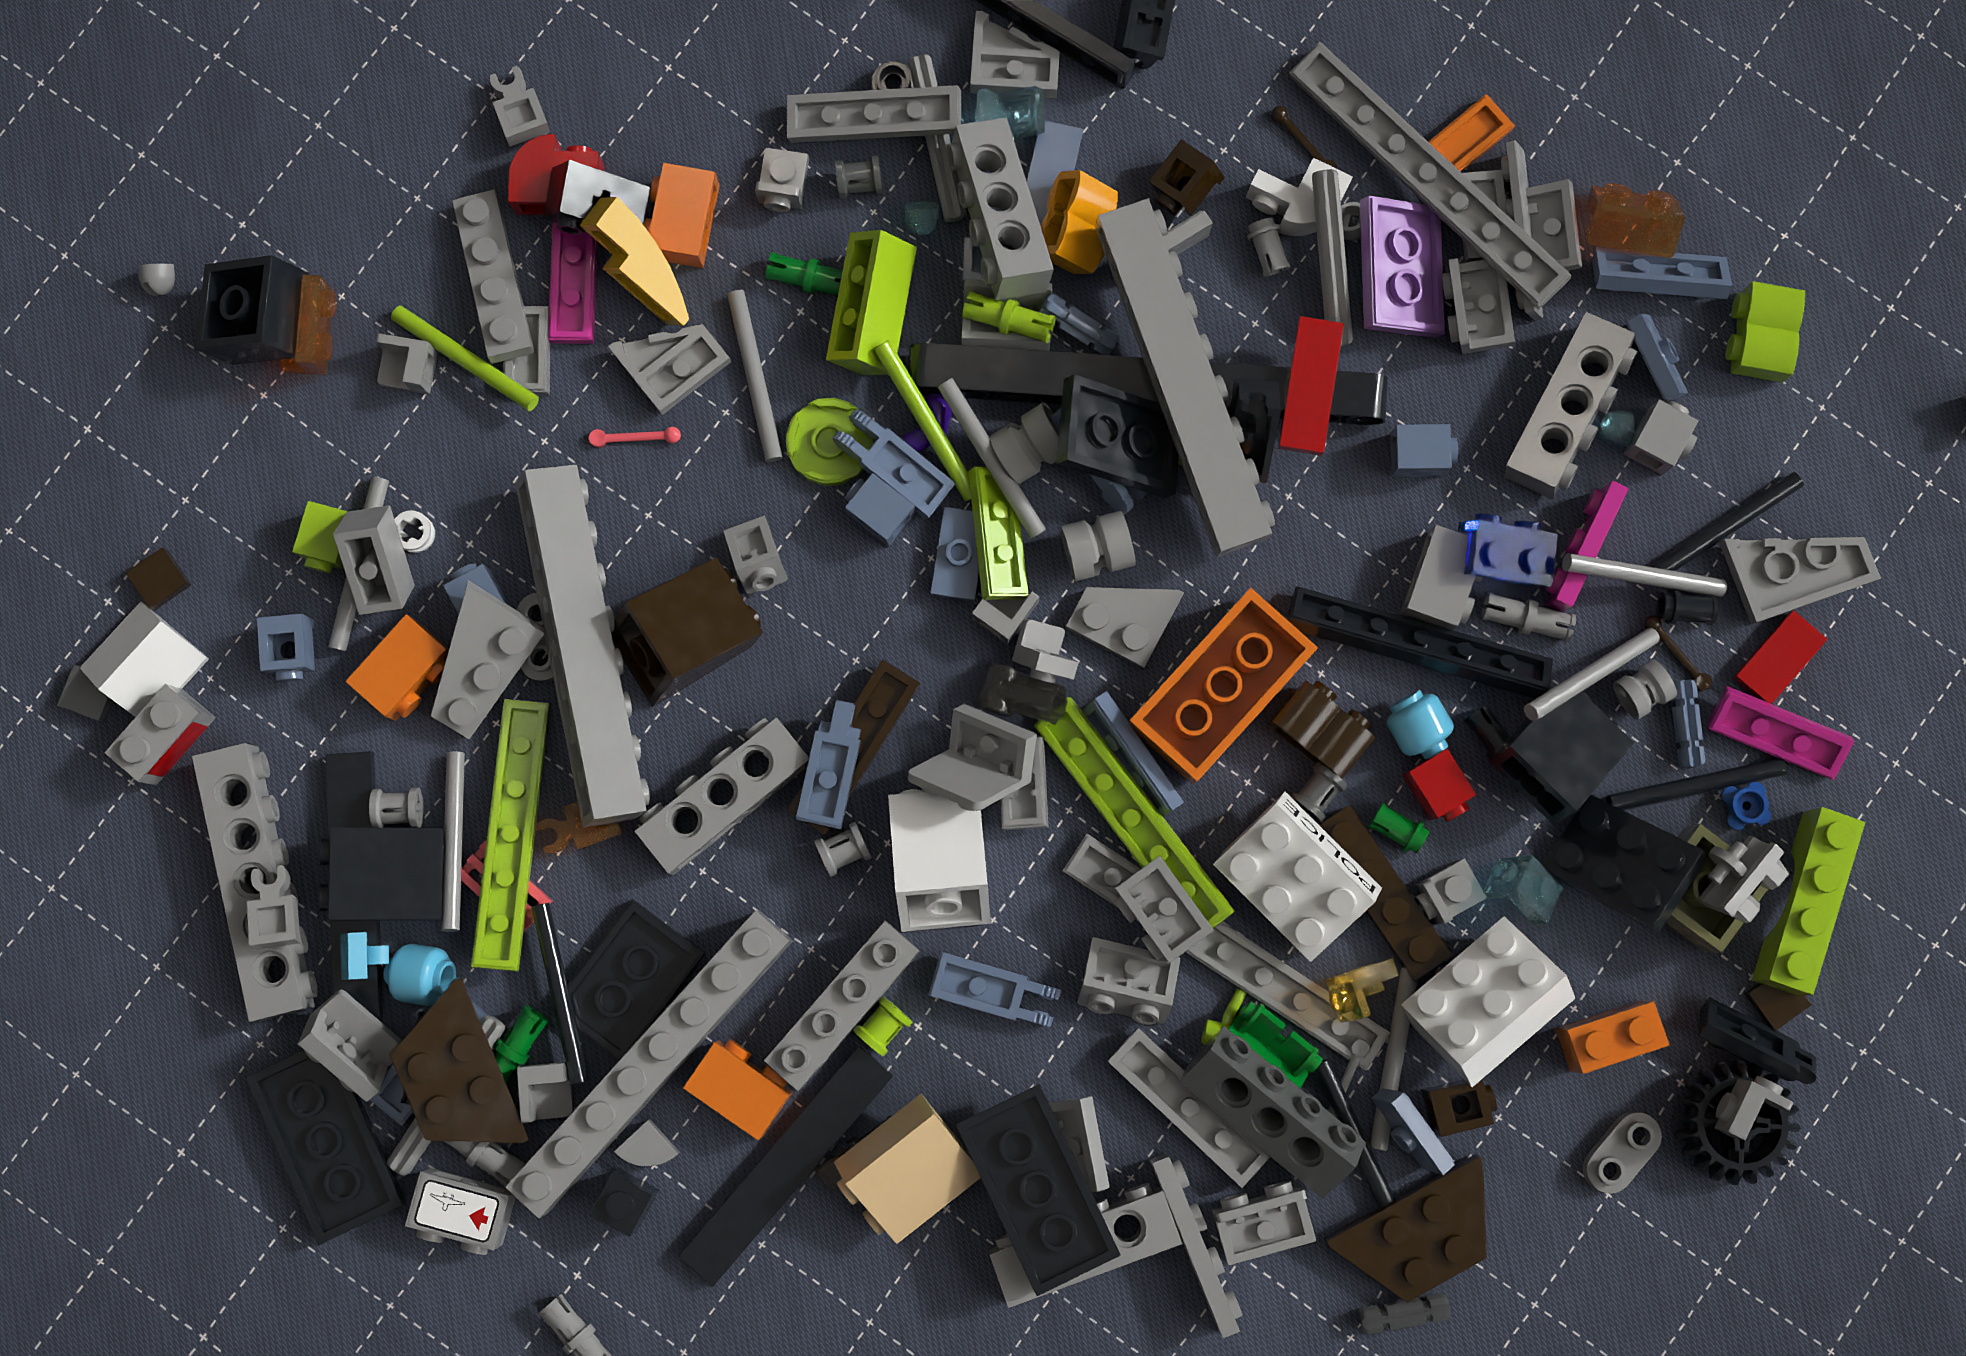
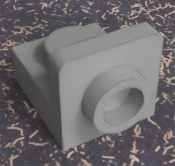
M765 148L760 182H756L755 187L758 203H762L765 208L776 212H788L790 208L801 209L809 165L808 154Z
M765 516L723 530L736 572L747 594L769 590L775 585L788 580Z
M1465 858L1415 885L1420 893L1415 897L1418 906L1428 920L1434 918L1437 924H1445L1453 920L1452 917L1487 898Z

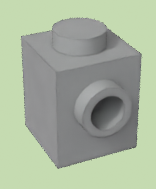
M1659 399L1646 410L1623 455L1663 475L1675 466L1679 458L1685 460L1697 441V437L1692 433L1699 420L1689 416L1688 409L1683 405L1670 400L1663 402Z

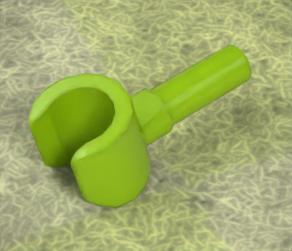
M1239 988L1236 989L1222 1015L1221 1022L1210 1019L1206 1020L1201 1038L1203 1044H1206L1222 1026L1229 1029L1247 995L1245 991Z

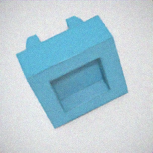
M367 932L340 934L341 980L367 979V965L389 964V945L367 946Z

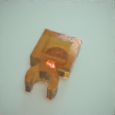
M578 802L562 807L566 820L560 822L554 819H545L535 826L539 832L546 831L549 828H553L557 832L556 842L543 848L544 852L548 854L561 852L567 846L569 840L574 839L577 849L582 850L622 835L618 822L583 828Z

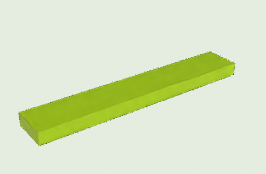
M1072 697L1066 698L1034 724L1035 728L1142 868L1160 856L1212 928H1215L1235 912Z
M504 699L471 962L472 968L519 972L550 713L549 703Z

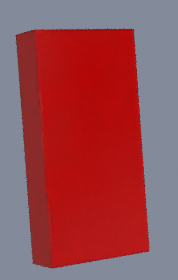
M1792 610L1786 614L1732 678L1755 698L1772 704L1828 639L1797 612Z

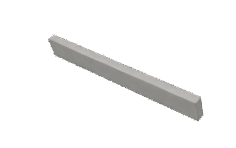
M1321 42L1289 72L1290 78L1538 310L1571 279V274Z
M1086 834L1062 872L1117 907L1114 901L1121 896L1115 888L1141 869L1089 834ZM1223 922L1213 928L1214 931L1185 952L1349 1061L1353 1056L1351 1043L1358 1038L1366 1040L1370 1048L1367 1056L1362 1057L1358 1063V1067L1367 1071L1390 1034L1389 1031Z

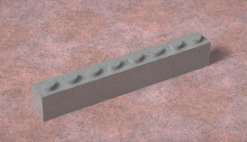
M1147 198L1098 215L1095 226L1097 235L1216 558L1266 541L1272 535L1270 527L1275 526L1274 515L1267 500L1261 502L1255 485L1259 484L1260 481L1256 466L1251 458L1247 460L1244 458L1239 444L1244 442L1242 428L1236 417L1230 418L1224 403L1229 400L1227 388L1221 375L1214 376L1209 363V360L1213 359L1212 348L1205 333L1199 335L1194 318L1198 317L1197 307L1191 293H1184L1178 279V277L1183 275L1182 267L1176 252H1168L1163 236L1167 235V227L1159 209L1153 211L1150 200Z
M577 465L524 470L515 485L543 627L545 628L547 648L582 825L585 828L633 820L647 811L646 805L649 804L650 799L649 788L644 778L640 779L637 762L641 757L640 744L637 736L631 735L628 718L632 715V705L628 692H623L620 680V675L623 672L622 655L618 648L614 649L611 632L614 630V615L609 605L605 606L602 589L606 585V576L603 565L596 561L594 547L597 545V531L594 522L588 521L585 507L589 499L587 483L585 479H580Z
M755 910L505 1188L536 1217L541 1218L548 1214L792 944L793 940L761 911Z

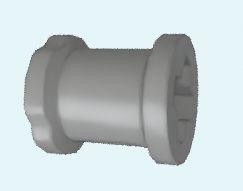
M411 788L409 792L383 793L382 789H373L371 791L369 816L373 828H383L384 824L408 823L412 828L421 827L424 805L420 788Z
M856 822L849 824L848 830L827 840H823L821 837L814 840L831 877L837 874V869L860 858H863L865 861L872 858Z

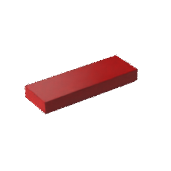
M1303 316L1299 317L1278 449L1318 456L1324 454L1344 323Z

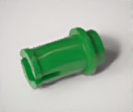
M1385 803L1380 805L1368 826L1370 829H1374L1402 845L1403 852L1407 853L1410 850L1415 854L1420 850L1430 832L1423 827L1424 822L1421 820L1415 823L1389 808Z

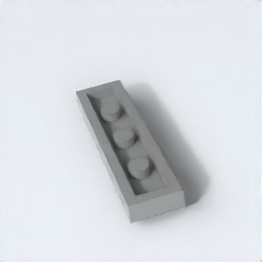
M958 85L787 95V139L791 143L954 134L956 125L961 124V89Z
M495 189L452 200L488 359L494 364L535 353L501 205Z
M1138 1027L1107 1060L1241 1188L1270 1158L1261 1148L1179 1081L1185 1071Z
M1166 1153L1149 1159L1158 1184L1166 1197L1177 1231L1218 1332L1223 1339L1240 1332L1235 1320L1243 1316L1233 1291L1229 1290L1224 1293L1217 1275L1225 1273L1215 1246L1207 1249L1200 1232L1206 1230L1207 1225L1198 1204L1195 1203L1189 1206L1183 1188L1190 1186L1180 1160L1171 1162L1170 1157Z

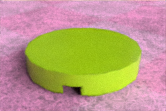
M835 397L816 399L808 403V406L802 408L800 412L798 411L791 419L786 433L787 454L795 470L808 481L822 486L843 485L857 478L864 470L858 465L859 461L847 455L832 440L835 434L841 431L853 437L866 450L872 446L873 439L858 430L849 419L854 410L857 409L859 411L851 402Z

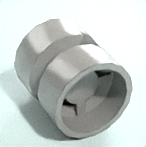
M1044 402L1022 415L1020 426L1011 422L990 435V441L997 457L1009 475L1018 484L1040 472L1042 461L1049 464L1057 461L1059 430L1050 419V416L1054 413Z
M1122 511L1098 516L1093 525L1082 520L1060 527L1065 554L1075 582L1098 576L1103 567H1106L1110 572L1136 565L1131 536Z

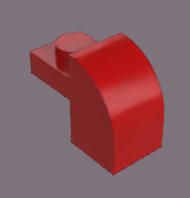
M555 134L541 135L524 144L514 156L509 170L508 202L516 215L544 214L553 167L572 160L604 171V164L598 151H593L589 147L579 145L569 146L566 148V151H562Z

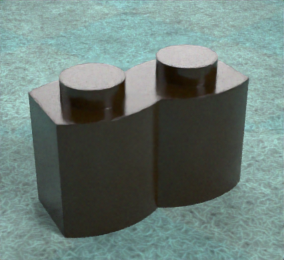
M1316 680L1312 685L1308 681H1304L1293 692L1268 725L1301 751L1314 764L1318 762L1326 766L1343 779L1376 738L1368 731L1372 725L1357 711L1350 709L1346 713L1334 703L1337 698L1336 694L1323 683Z

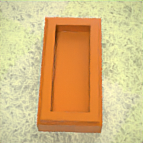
M1485 94L1433 137L1429 143L1462 173L1509 134L1515 125L1493 100Z

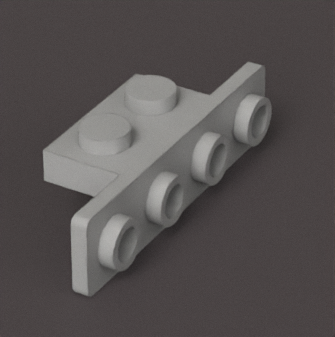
M1516 140L1506 142L1507 156L1501 158V167L1505 182H1510L1512 198L1506 199L1507 215L1567 271L1582 268L1573 183L1566 179L1528 187L1524 150ZM1516 290L1519 308L1521 310L1525 309V312L1534 320L1543 318L1542 307L1538 310Z

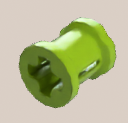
M882 995L878 1000L880 1006L863 1026L857 1025L853 1031L872 1049L884 1057L888 1052L886 1046L903 1026L909 1027L913 1021Z

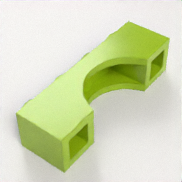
M1824 807L1803 812L1790 853L1794 859V878L1791 891L1780 919L1773 930L1764 938L1752 981L1760 984L1763 983L1797 996L1814 995L1865 826L1864 821Z

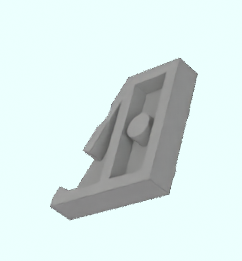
M976 11L970 93L1057 99L1060 51L1043 42L1031 40L1026 33L1014 27H1011L1008 31L989 21V14L983 11Z
M703 324L682 328L676 333L661 332L648 335V338L628 343H622V341L613 342L608 346L661 415L665 414L731 363L730 357Z
M1086 587L1065 628L1133 665L1144 669L1184 592L1170 589Z

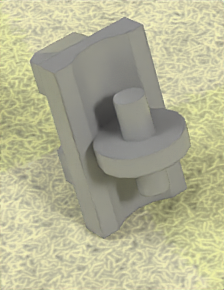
M1750 835L1744 843L1736 841L1728 852L1714 846L1708 854L1709 858L1716 864V867L1708 875L1712 882L1698 899L1708 908L1727 914L1741 922L1750 923L1760 911V903L1751 896L1755 888L1760 884L1764 888L1773 890L1779 887L1789 875L1779 860L1784 851L1775 843L1770 842V844H1767Z

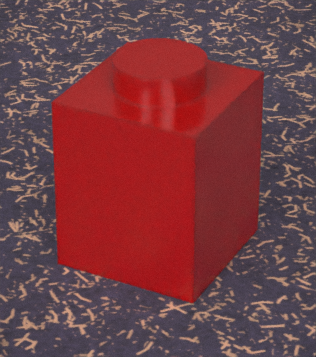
M1448 748L1402 774V777L1430 821L1443 816L1446 823L1470 809L1466 801L1477 795Z

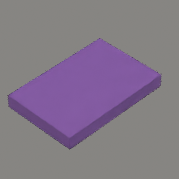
M1367 196L1361 199L1364 329L1432 338L1445 335L1441 219L1426 204L1375 196Z

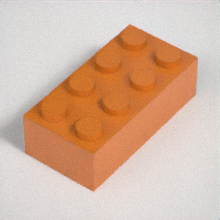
M1250 587L1129 720V724L1147 745L1188 782L1194 785L1318 647Z

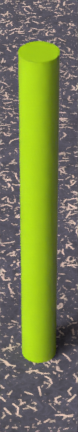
M399 305L393 310L391 314L392 321L422 341H428L437 351L527 411H532L537 406L539 401L537 395L403 306Z
M887 340L874 348V351L952 481H954L964 501L970 500L971 492L968 471L892 344Z

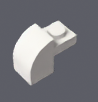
M1313 158L1298 188L1258 169L1246 198L1253 201V206L1263 213L1269 215L1278 213L1284 216L1280 224L1281 230L1278 231L1279 233L1289 236H1305L1317 232L1312 174L1319 170H1336L1339 177L1340 200H1342L1353 177Z

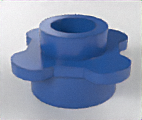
M1751 782L1747 787L1740 789L1729 786L1722 791L1721 800L1726 803L1729 814L1726 823L1731 829L1741 830L1746 824L1752 823L1762 826L1770 821L1771 812L1768 810L1769 802L1765 795L1766 789L1761 783ZM1744 802L1749 803L1750 808L1748 810L1743 809L1742 804Z

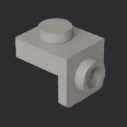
M1031 619L1023 620L1012 661L1031 668L1029 676L1051 683L1056 682L1057 676L1074 680L1079 664L1077 661L1059 655L1065 635L1063 628Z
M1756 1076L1754 1082L1737 1079L1732 1092H1727L1717 1106L1716 1117L1719 1120L1715 1129L1730 1137L1746 1140L1763 1102L1774 1108L1790 1111L1794 1102L1781 1096L1783 1091L1781 1086L1763 1077Z

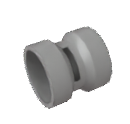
M1653 659L1641 665L1637 674L1632 677L1625 675L1613 683V689L1618 701L1624 710L1635 720H1639L1649 714L1653 705L1657 703L1665 704L1677 696V690L1670 675L1659 662Z

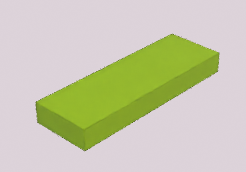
M974 467L968 471L982 599L1023 600L1029 596L1020 520L988 468Z

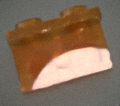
M1606 183L1605 187L1591 186L1587 201L1592 214L1586 236L1588 244L1666 258L1674 256L1685 215L1678 200H1675L1673 195L1658 190H1651L1648 192V195L1631 192L1629 187L1617 183Z
M303 275L295 358L281 360V369L285 373L327 374V363L331 359L333 351V340L330 334L331 318L336 313L337 299L335 291L319 275Z

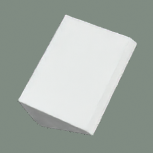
M140 602L82 664L80 669L101 692L136 717L165 684L182 689L209 658L146 604Z

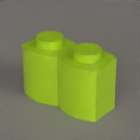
M1752 281L1742 292L1736 294L1731 316L1737 319V332L1729 337L1725 353L1726 360L1731 361V374L1781 383L1793 375L1799 349V330L1804 313L1805 290Z

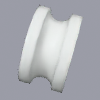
M405 511L394 519L405 551L420 553L432 545L435 539V528L433 523L422 513ZM419 521L422 522L423 526L418 528L423 532L422 537L419 540L410 538L408 542H405L404 538L408 536L403 531L407 524L415 526Z

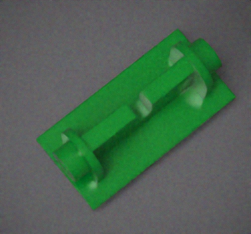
M1250 1001L1241 1008L1228 1030L1234 1035L1243 1038L1251 1049L1271 1065L1280 1068L1289 1080L1301 1088L1309 1072L1313 1073L1323 1060L1317 1054L1319 1049L1315 1046L1313 1047L1294 1031L1286 1038L1282 1036L1280 1032L1286 1024L1268 1011L1262 1003L1257 1006Z

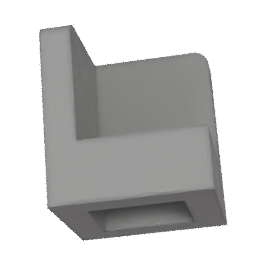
M377 333L376 343L383 350L377 378L378 384L382 387L430 395L438 357L436 349L428 341Z
M1032 591L1023 600L982 599L972 613V620L1008 645L1021 628L1023 620L1029 617L1039 603L1040 596Z
M566 1062L525 1065L517 1068L521 1123L540 1119L569 1117L574 1112L572 1085H570Z

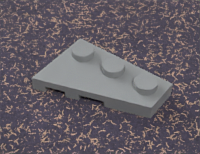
M1865 537L1781 540V538L1763 540L1724 539L1719 542L1751 625L1881 579Z
M468 580L431 717L470 739L545 633V628Z

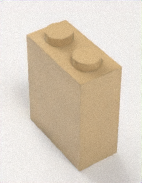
M922 1094L914 1098L834 1161L842 1177L837 1182L841 1192L852 1205L860 1201L866 1208L862 1214L878 1235L886 1231L896 1244L981 1178L969 1151Z

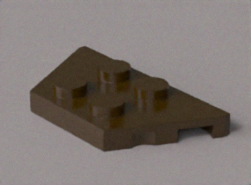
M457 977L450 982L448 988L430 1009L428 1008L416 1021V1025L410 1032L403 1036L390 1051V1058L425 1140L524 1143L529 1140L462 977Z
M1476 1154L1454 1165L1444 1175H1436L1395 1198L1391 1204L1377 1208L1323 1238L1324 1241L1334 1251L1408 1303L1487 1258L1484 1170L1481 1157Z

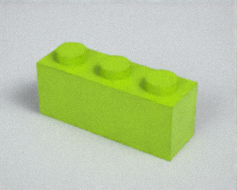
M883 230L851 232L849 234L826 356L827 361L860 375H889L874 348L889 340L896 353H898L916 256V246Z

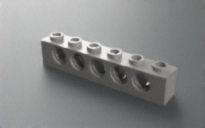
M247 743L192 756L248 1020L249 1022L264 1021L315 1008L313 997H317L318 987L313 972L311 970L307 971L304 953L308 952V941L306 933L301 926H299V944L253 950L249 946L246 901L260 899V893H255L250 885L252 870L261 869L266 875V885H270L277 879V866L289 864L287 846L282 838L278 839L275 822L279 821L280 818L278 804L275 797L269 795L265 778L270 776L267 757L263 751L259 752V747ZM243 782L247 788V797L243 803L236 806L232 801L231 793L238 783ZM252 825L256 830L257 839L255 844L246 850L241 843V834L246 827ZM290 882L284 896L294 895L298 901L295 886ZM276 957L281 958L286 967L285 975L278 982L272 979L269 973L270 963Z

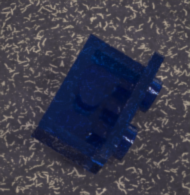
M1475 514V520L1458 523V532L1469 534L1464 574L1537 587H1552L1557 533L1541 531V523L1532 521H1514V526L1502 524V516L1493 514Z

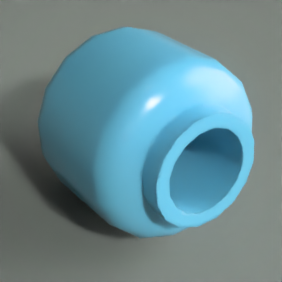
M1417 690L1389 707L1392 714L1389 715L1386 725L1405 755L1414 756L1421 753L1426 760L1448 747L1445 739L1452 733L1454 724L1436 695H1423L1421 690Z
M407 944L400 947L394 956L389 959V964H386L384 968V980L388 984L389 991L394 999L403 1003L432 1006L448 988L450 982L456 978V967L446 951L438 947Z

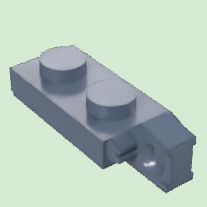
M836 700L831 723L821 721L819 730H815L796 815L797 820L838 829L842 828L861 743L859 740L861 729L851 727L855 710L853 703Z

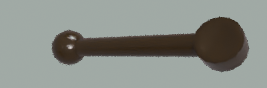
M1276 106L1273 108L1271 118L1274 122L1282 123L1312 158L1337 169L1336 163L1330 159L1325 160L1288 118V112L1285 107Z
M1654 615L1647 617L1644 621L1645 629L1653 628L1658 632L1663 644L1693 678L1692 680L1696 682L1697 691L1709 689L1712 685L1711 677L1706 673H1700L1663 630L1661 619Z

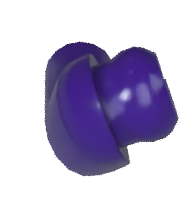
M930 394L925 398V401L945 435H947L953 412L941 394ZM921 427L901 436L902 440L917 452L931 446Z

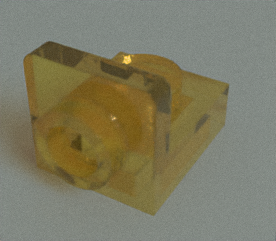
M1393 958L1370 963L1326 979L1329 989V1001L1331 1007L1337 1013L1340 1022L1343 1023L1370 1016V1010L1365 997L1385 990L1382 982L1399 976Z

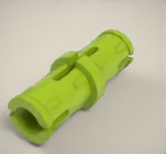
M974 291L969 292L967 300L970 301V304L966 302L964 304L962 314L964 319H971L999 328V333L1005 335L1014 332L1040 340L1046 344L1049 342L1051 334H1048V332H1053L1055 325L1054 315H1046L1020 307L1018 301L1012 299L1003 302L977 294Z

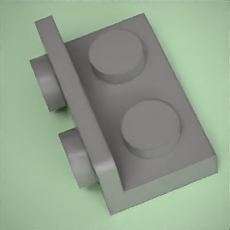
M1160 856L1115 888L1121 896L1114 901L1129 923L1138 919L1148 934L1141 939L1157 961L1165 956L1169 963L1214 931Z
M1093 937L1077 1003L1088 1007L1089 1010L1098 1014H1121L1132 1017L1134 1021L1146 1025L1165 1024L1173 1004L1181 958L1177 957L1169 963L1165 956L1157 961L1149 950Z

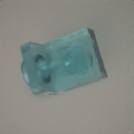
M1037 86L1000 95L986 88L978 90L975 120L980 122L1007 117L1013 140L1045 133V91Z
M1533 855L1498 859L1490 872V877L1483 893L1488 899L1509 898L1533 925L1549 923L1563 887Z

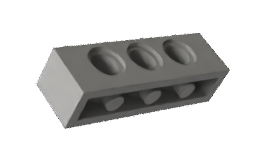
M1007 117L956 125L952 143L947 145V161L952 171L956 170L959 177L958 197L962 208H968L971 217L969 232L972 244L979 246L983 257L981 259V274L986 285L991 284L995 300L1046 292L1054 268ZM980 170H986V171H989L990 173H984V172H982V171H980ZM991 207H997L1003 211H996ZM1002 245L1012 246L1015 250L1007 249Z
M1588 312L1584 314L1506 465L1504 478L1552 500L1559 487L1564 490L1568 489L1578 469V466L1572 463L1578 450L1581 449L1587 452L1597 433L1598 427L1593 426L1592 423L1598 411L1608 412L1618 389L1612 387L1618 373L1627 375L1638 351L1631 348L1635 336L1634 332ZM1587 363H1596L1604 369L1605 373L1593 377L1585 374L1581 367ZM1567 401H1577L1584 406L1585 411L1579 415H1570L1563 410L1562 405ZM1548 439H1558L1565 445L1566 449L1560 453L1552 454L1542 447V443Z
M777 717L770 723L766 718L760 720L745 733L748 740L735 751L731 746L721 751L710 761L713 769L700 779L696 774L689 777L675 789L674 792L678 795L677 798L665 807L661 803L656 804L639 818L643 825L635 830V833L668 874L675 875L807 768L809 762L808 755ZM755 753H763L769 759L768 770L759 777L749 776L746 771V761ZM720 781L730 782L734 789L731 801L725 805H715L711 799V790ZM693 809L698 816V825L691 833L681 834L676 827V818L683 810Z
M884 921L767 1056L764 1062L797 1091L801 1090L919 954L920 950L892 925Z
M1145 1183L1124 1192L1126 1199L1109 1205L1107 1199L1096 1201L1121 1256L1039 1296H1036L1008 1235L1005 1234L995 1239L997 1246L989 1249V1255L1008 1308L1181 1245L1179 1233L1161 1187L1152 1189L1150 1183ZM1125 1214L1133 1215L1139 1221L1138 1231L1130 1238H1121L1114 1233L1115 1221Z

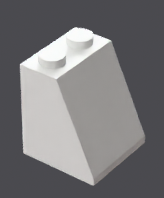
M917 789L888 795L895 893L901 932L991 924L981 810L968 811L959 807L958 803L940 795L928 794Z

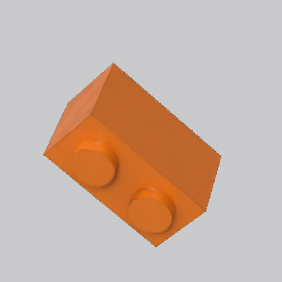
M663 163L661 176H654L650 192V200L655 203L652 218H646L643 226L656 241L667 262L697 268L704 267L720 187L715 172Z
M406 614L345 682L385 717L395 721L400 716L406 718L420 704L422 698L419 695L430 683L437 684L440 682L449 648L416 619Z
M1638 1000L1555 1028L1569 1071L1579 1074H1585L1670 1045L1654 1001Z
M729 1039L725 1045L721 1041H716L683 1089L755 1139L760 1140L793 1091L786 1087L788 1082L769 1065H766L764 1070H761L748 1061L752 1053L737 1042Z

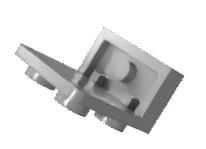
M963 704L953 709L949 749L911 768L908 773V781L921 787L928 794L940 795L958 803L962 809L968 811L982 810L1031 782L1037 734Z

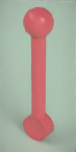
M672 426L668 427L665 431L605 434L604 431L596 429L589 434V442L596 448H602L609 442L665 440L668 443L674 444L680 440L681 433L678 428Z

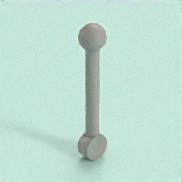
M1362 1038L1355 1039L1351 1043L1353 1056L1340 1082L1345 1093L1360 1059L1367 1056L1370 1050L1369 1044ZM1330 1105L1327 1111L1336 1117L1334 1110Z

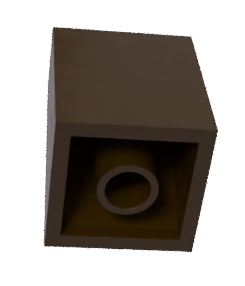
M717 557L627 601L614 621V630L611 632L613 644L620 650L624 662L652 707L660 704L748 650L763 633L760 628L761 623L758 614L751 606L745 604L737 591L738 586L735 577L730 570L723 568Z

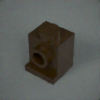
M1181 139L1151 177L1149 183L1158 193L1155 201L1166 211L1176 216L1182 210L1191 216L1216 183L1220 185L1225 177L1213 160Z
M1463 1079L1421 1089L1431 1130L1437 1136L1444 1137L1494 1124L1491 1112L1497 1111V1103L1490 1084L1484 1085L1483 1079L1473 1087ZM1457 1096H1463L1466 1100V1108L1460 1113H1456L1452 1108V1101Z

